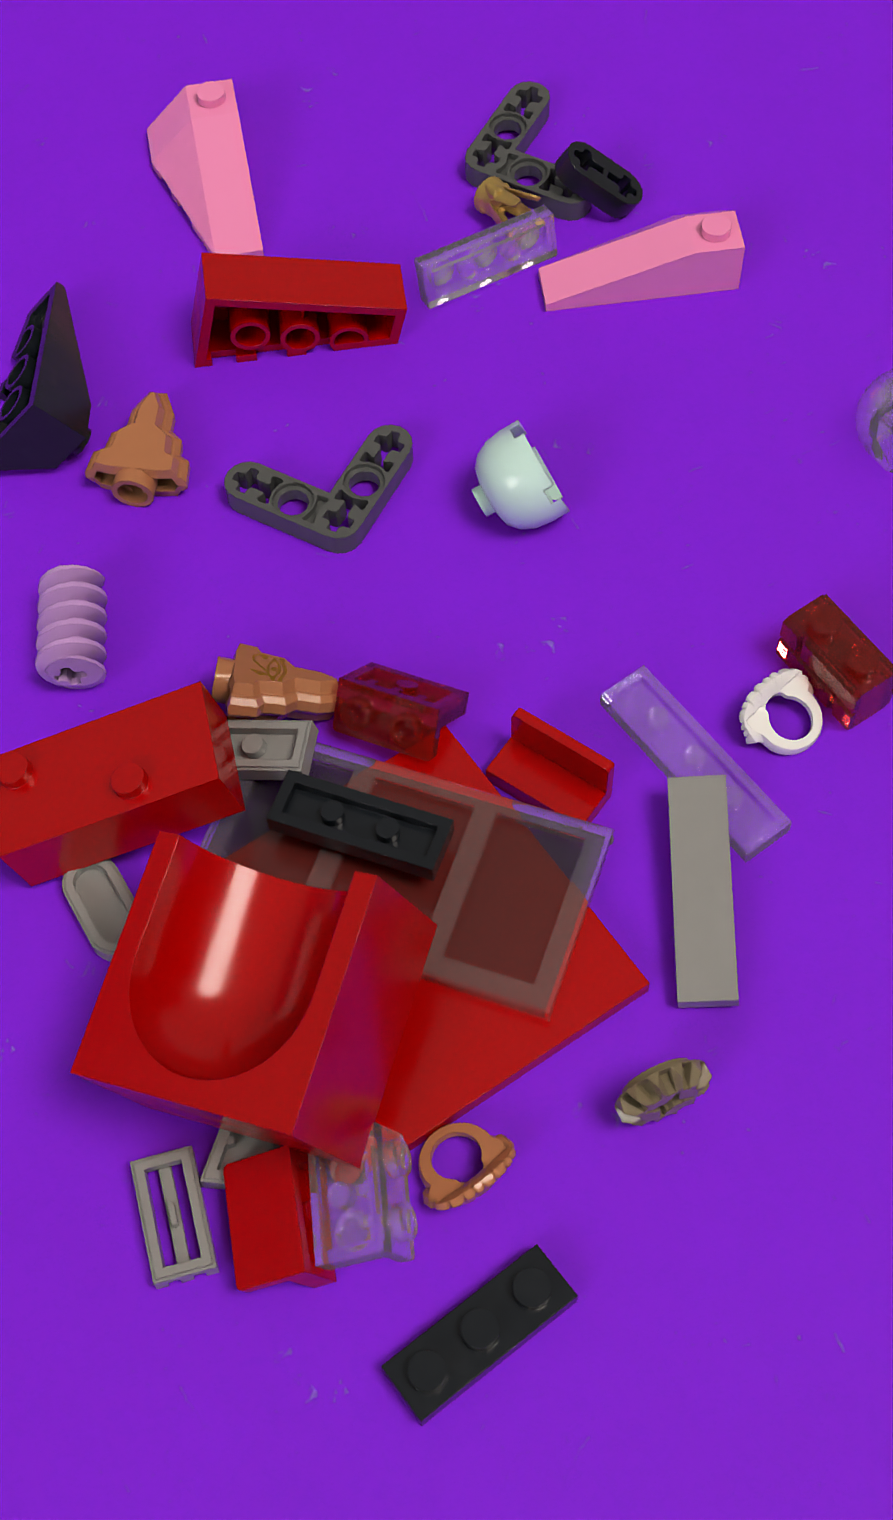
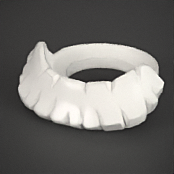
M790 668L781 669L778 673L772 672L769 677L762 680V683L756 684L754 691L747 695V702L743 703L739 714V720L742 723L741 730H744L743 734L746 737L747 744L761 743L774 753L795 755L806 751L816 742L822 730V712L817 700L813 696V687L808 681V677L803 675L801 670ZM775 696H782L802 704L810 716L811 726L808 734L798 740H789L778 735L773 730L769 721V714L766 710L768 700Z

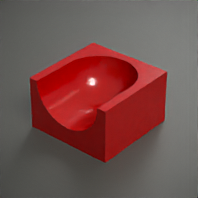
M159 830L70 1073L154 1110L275 1145L287 1146L296 1151L360 1169L437 924L377 875L354 871L348 891L308 886L242 866L203 849L179 834Z

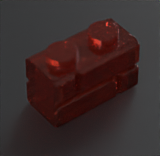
M827 594L816 598L783 621L780 632L781 638L778 640L776 654L789 668L799 669L803 675L808 677V681L813 687V694L826 708L832 709V715L846 730L854 728L890 703L893 695V664Z

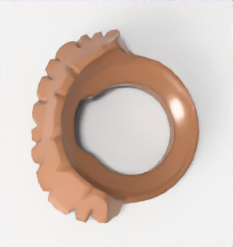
M453 1123L435 1131L424 1143L418 1159L419 1174L426 1187L422 1192L424 1204L428 1205L431 1209L436 1208V1210L442 1211L468 1204L483 1195L499 1180L513 1162L512 1159L516 1155L514 1143L502 1134L489 1135L485 1129L471 1123ZM455 1136L468 1137L474 1140L481 1148L483 1169L465 1183L442 1177L433 1169V1153L438 1145L448 1138Z

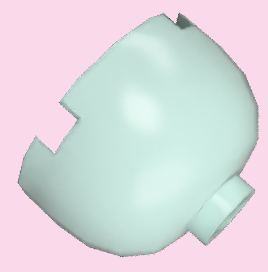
M519 420L489 438L477 454L475 471L480 485L471 490L487 517L496 512L509 526L518 529H534L569 512V508L561 500L563 496L537 449L535 447L532 448L525 436L527 433Z

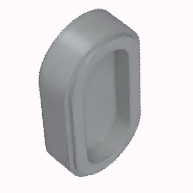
M108 859L82 869L67 871L63 876L62 889L96 954L102 959L111 962L134 897L117 866Z

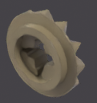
M676 1058L665 1061L647 1069L628 1082L623 1088L622 1094L615 1102V1109L622 1123L642 1126L650 1121L658 1122L663 1117L677 1114L681 1108L694 1104L696 1097L705 1094L710 1086L709 1081L712 1075L702 1060Z

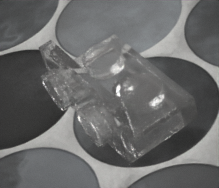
M374 1122L361 1159L360 1169L308 1154L316 1267L332 1270L385 1257L401 1263L415 1259L414 1239L418 1233V1222L415 1211L410 1204L408 1175L411 1172L412 1159L408 1145L401 1133Z

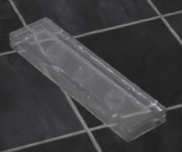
M644 665L601 694L600 705L667 778L726 774L730 846L745 862H748L790 831L792 821Z

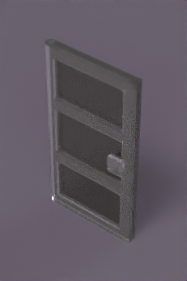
M316 742L309 776L454 820L453 836L435 880L432 881L269 830L266 817L284 780L239 779L245 811L210 823L200 847L227 860L277 878L330 890L348 891L354 871L377 875L437 924L421 975V981L550 1021L608 851L614 842V829Z

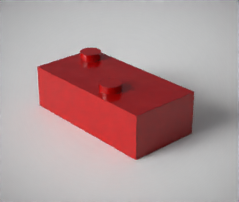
M201 681L0 754V859L30 886L63 876L67 871L82 869L153 844L156 841L159 830L181 834L245 811L227 715Z

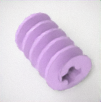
M59 565L48 570L40 578L38 584L39 600L37 610L39 616L36 623L38 631L36 649L38 652L35 666L38 674L46 681L70 689L95 687L104 682L106 678V669L102 664L107 658V652L103 645L107 640V633L104 628L107 622V614L104 608L108 602L106 592L101 589L104 585L105 577L87 566Z

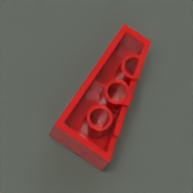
M201 252L191 319L195 368L213 366L212 358L236 355L237 363L257 360L258 352L283 349L287 350L288 357L306 355V351L313 349L317 345L330 344L333 351L398 344L407 312L400 264Z

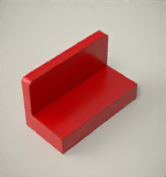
M518 708L511 716V738L487 767L486 777L494 786L581 837L612 795L615 765L611 760L524 709Z
M282 1146L226 1164L223 1174L237 1289L249 1293L286 1281L312 1288L337 1282L320 1158L296 1151L287 1146Z

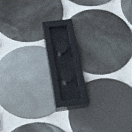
M288 770L266 817L269 830L432 881L435 880L454 833V820L292 770Z
M536 1244L382 1365V1371L423 1426L577 1302L578 1295Z

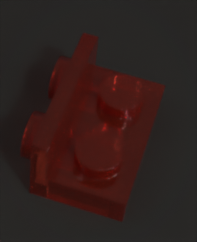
M371 662L339 678L333 729L336 732L424 761H430L437 755L440 729L466 714L469 692Z

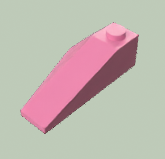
M232 79L187 85L147 128L153 169L160 179H164L171 190L172 198L178 207L182 206L191 220L192 228L209 253L264 256Z
M735 210L671 216L538 268L545 311L739 289L745 245Z

